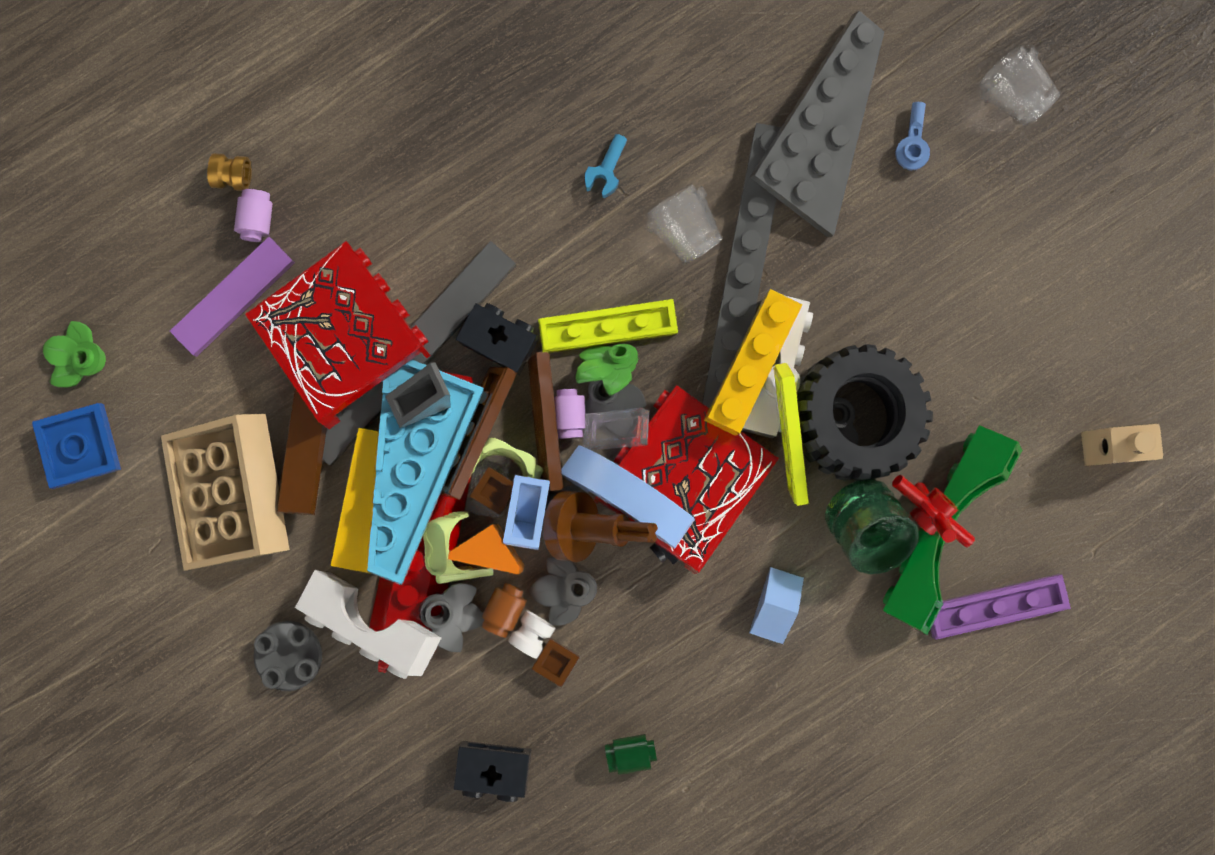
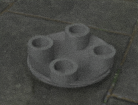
M282 621L271 625L255 639L254 664L257 673L266 687L281 691H294L309 684L317 675L322 662V649L317 636L307 626L295 621Z

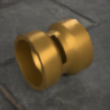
M215 153L210 156L207 177L211 188L223 189L227 185L232 186L237 191L249 188L252 168L248 157L236 156L234 159H228L224 154Z

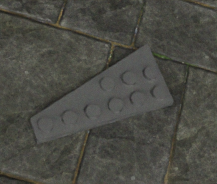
M860 11L851 16L750 176L753 181L828 238L835 234L884 36V31Z

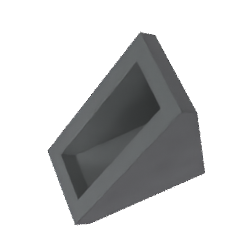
M436 363L428 364L386 395L399 428L408 426L451 407L449 391Z

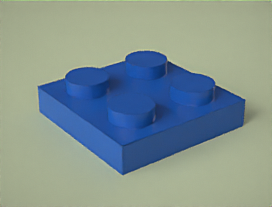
M96 403L32 422L49 488L56 489L121 470L104 404Z

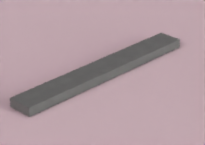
M492 241L485 246L411 326L413 328L417 325L429 342L424 347L431 355L426 358L420 353L412 360L426 365L467 320L475 303L481 305L517 266ZM383 381L336 414L341 422L330 430L327 428L323 460L328 465L332 466L357 438L358 428L366 429L381 413Z

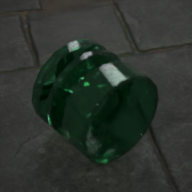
M866 479L846 485L833 496L826 508L825 521L827 528L834 535L836 542L841 545L842 551L850 564L861 573L872 575L892 570L907 560L917 546L919 538L917 525L901 506L891 489L882 481Z

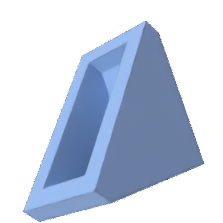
M515 475L503 538L504 544L535 550L539 549L550 481Z
M770 567L749 633L783 644L798 615L804 578Z

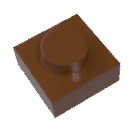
M488 467L470 497L501 515L511 499L514 482Z
M550 638L533 665L532 670L562 687L580 655Z

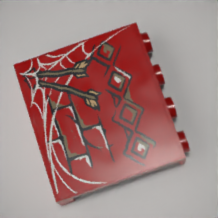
M347 241L245 314L316 420L329 430L341 422L336 414L420 353L426 358L431 356L424 347L429 342L417 325L411 328L405 319L410 316L398 299L392 302L386 294L391 290L389 285L379 273L373 276L368 269L373 264L361 247L355 251Z
M676 385L671 393L666 390L663 391L653 405L658 410L651 421L646 417L642 420L633 433L638 437L631 449L624 445L613 462L662 493L694 517V522L675 549L658 538L655 543L683 562L686 569L693 574H697L702 570L779 458L743 432L735 436L704 421L709 408ZM598 496L595 497L594 502L596 504L601 503L615 514H624ZM628 516V518L630 519V521L636 522L635 520H633L632 518H630V517Z

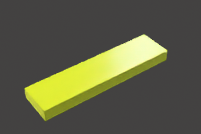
M673 299L538 319L542 351L548 353L678 334Z
M787 363L777 364L773 369L787 486L794 504L797 506L809 504L795 377Z

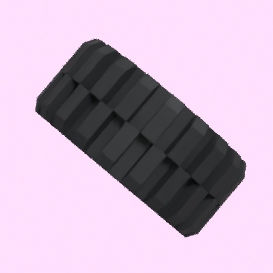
M865 344L859 348L856 345L848 346L833 352L815 363L807 370L808 374L800 379L797 403L802 444L807 449L803 455L809 462L817 461L819 463L818 470L826 475L834 473L836 479L844 481L852 479L856 482L889 476L890 473L902 470L908 466V460L916 459L922 450L918 445L927 442L930 431L925 429V424L933 422V411L926 408V403L932 400L930 392H923L920 383L925 380L919 372L912 374L909 370L912 363L905 357L896 360L894 359L895 351L888 348L877 351L876 345ZM860 382L871 387L881 397L887 413L886 428L880 440L873 445L858 446L850 442L841 434L836 426L833 416L834 398L839 388L847 383Z

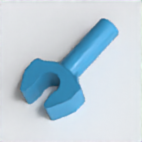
M615 134L602 164L598 167L589 166L585 173L587 191L591 190L597 178H603L607 182L602 191L603 198L610 196L616 191L619 180L614 176L613 170L627 142L624 136Z

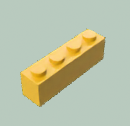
M772 289L766 293L704 421L735 436L741 433L803 304Z
M358 428L331 566L369 573L367 568L376 479L378 431Z

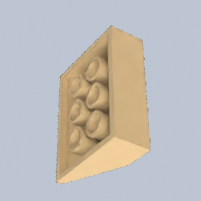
M266 414L233 415L161 436L184 571L290 550L284 515L277 512L280 492Z

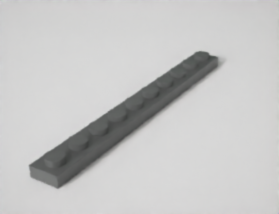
M756 123L702 400V404L709 409L755 315L777 198L753 181L750 176L781 127Z

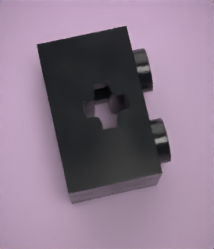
M475 303L456 338L457 342L502 367L510 368L520 376L539 341L537 335L533 334L535 328L520 319H516L515 323H512L503 318L504 311L490 303H486L485 307ZM503 329L508 339L506 342L499 340L495 344V340L491 336L493 331L500 333Z
M462 741L458 750L454 790H461L463 796L472 798L483 797V793L497 795L498 800L505 802H516L518 797L525 798L531 749ZM490 765L496 766V772L500 773L494 780L490 779V773L485 772Z

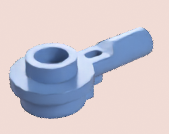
M923 102L912 103L908 137L902 139L895 151L898 164L907 170L922 168L930 156V148L927 142L921 138L926 106Z

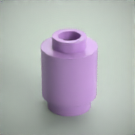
M255 189L242 190V196L237 199L234 231L241 234L240 239L261 242L262 237L269 236L273 205L269 201V193Z
M577 389L557 390L554 403L558 439L582 438L583 429H586L584 396L577 395Z

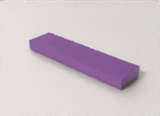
M268 237L175 325L170 332L193 356L197 357L295 262L273 239Z
M1056 574L943 600V606L931 627L933 639H941L1071 609L1063 575Z

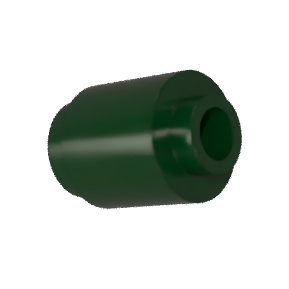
M646 734L613 739V743L605 744L609 773L618 772V775L651 770L650 762L657 761L654 740L647 741Z

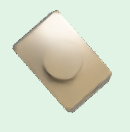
M1159 424L1113 427L1081 432L1085 466L1163 459ZM1104 438L1107 440L1108 443L1107 454H1105L1102 449V441Z

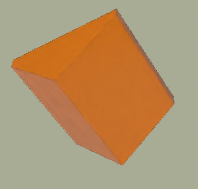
M492 524L450 551L448 555L450 560L513 574H520L524 569V563L514 547L503 543L504 532L499 524Z

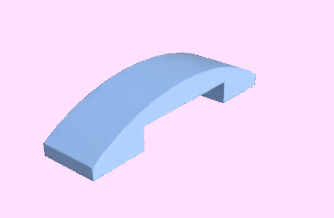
M578 445L561 469L562 477L587 493L590 491L636 522L656 523L658 527L655 532L657 538L674 549L695 520L694 517L632 473L583 446Z

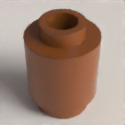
M505 583L503 588L496 586L482 615L484 621L481 627L495 635L507 638L509 631H514L527 600L522 597L524 591L508 583Z

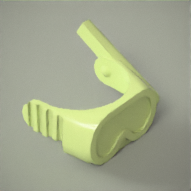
M496 438L487 439L475 465L476 467L486 457L500 455L513 460L521 469L524 477L540 479L543 473V468L536 464L537 460L535 457L522 450L515 449Z
M457 511L449 513L444 517H438L428 522L423 534L425 566L432 575L436 576L438 584L493 575V569L456 567L452 560L448 559L449 539L452 529L458 521L469 517L468 511Z

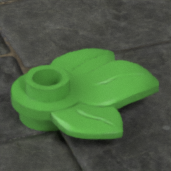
M71 321L66 336H53L43 345L44 357L50 364L55 365L50 383L56 387L70 388L76 386L83 376L94 375L105 366V353L97 344L93 343L90 328L81 322Z
M617 344L612 347L598 345L587 348L579 354L583 362L577 369L576 382L584 383L602 380L608 395L611 396L619 392L632 380L631 372L634 371L638 362L636 348L629 344Z

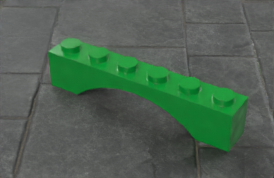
M980 425L975 434L970 433L963 445V452L965 453L960 463H955L951 467L947 476L949 484L944 492L958 509L952 516L955 521L976 498L1008 480L1023 451L1018 441ZM920 527L915 538L916 548L912 555H907L901 563L899 573L902 575L896 586L892 585L884 596L883 604L885 607L883 611L889 616L928 635L943 606L939 566L945 541H943L938 531L930 535Z

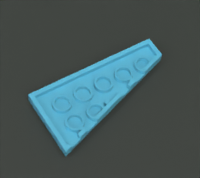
M410 360L383 380L372 527L367 568L369 573L400 585L404 582L484 392L483 387L439 370L450 394L451 407L408 426L399 428L386 395L427 366L414 360Z

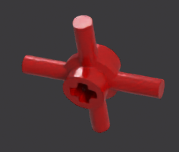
M898 475L894 478L892 486L916 505L909 514L927 533L933 535L938 531L943 541L950 543L956 539L966 548L974 543L975 537L952 518L958 511L957 507L939 489L934 488L929 492L924 483L918 482L913 485L903 475Z

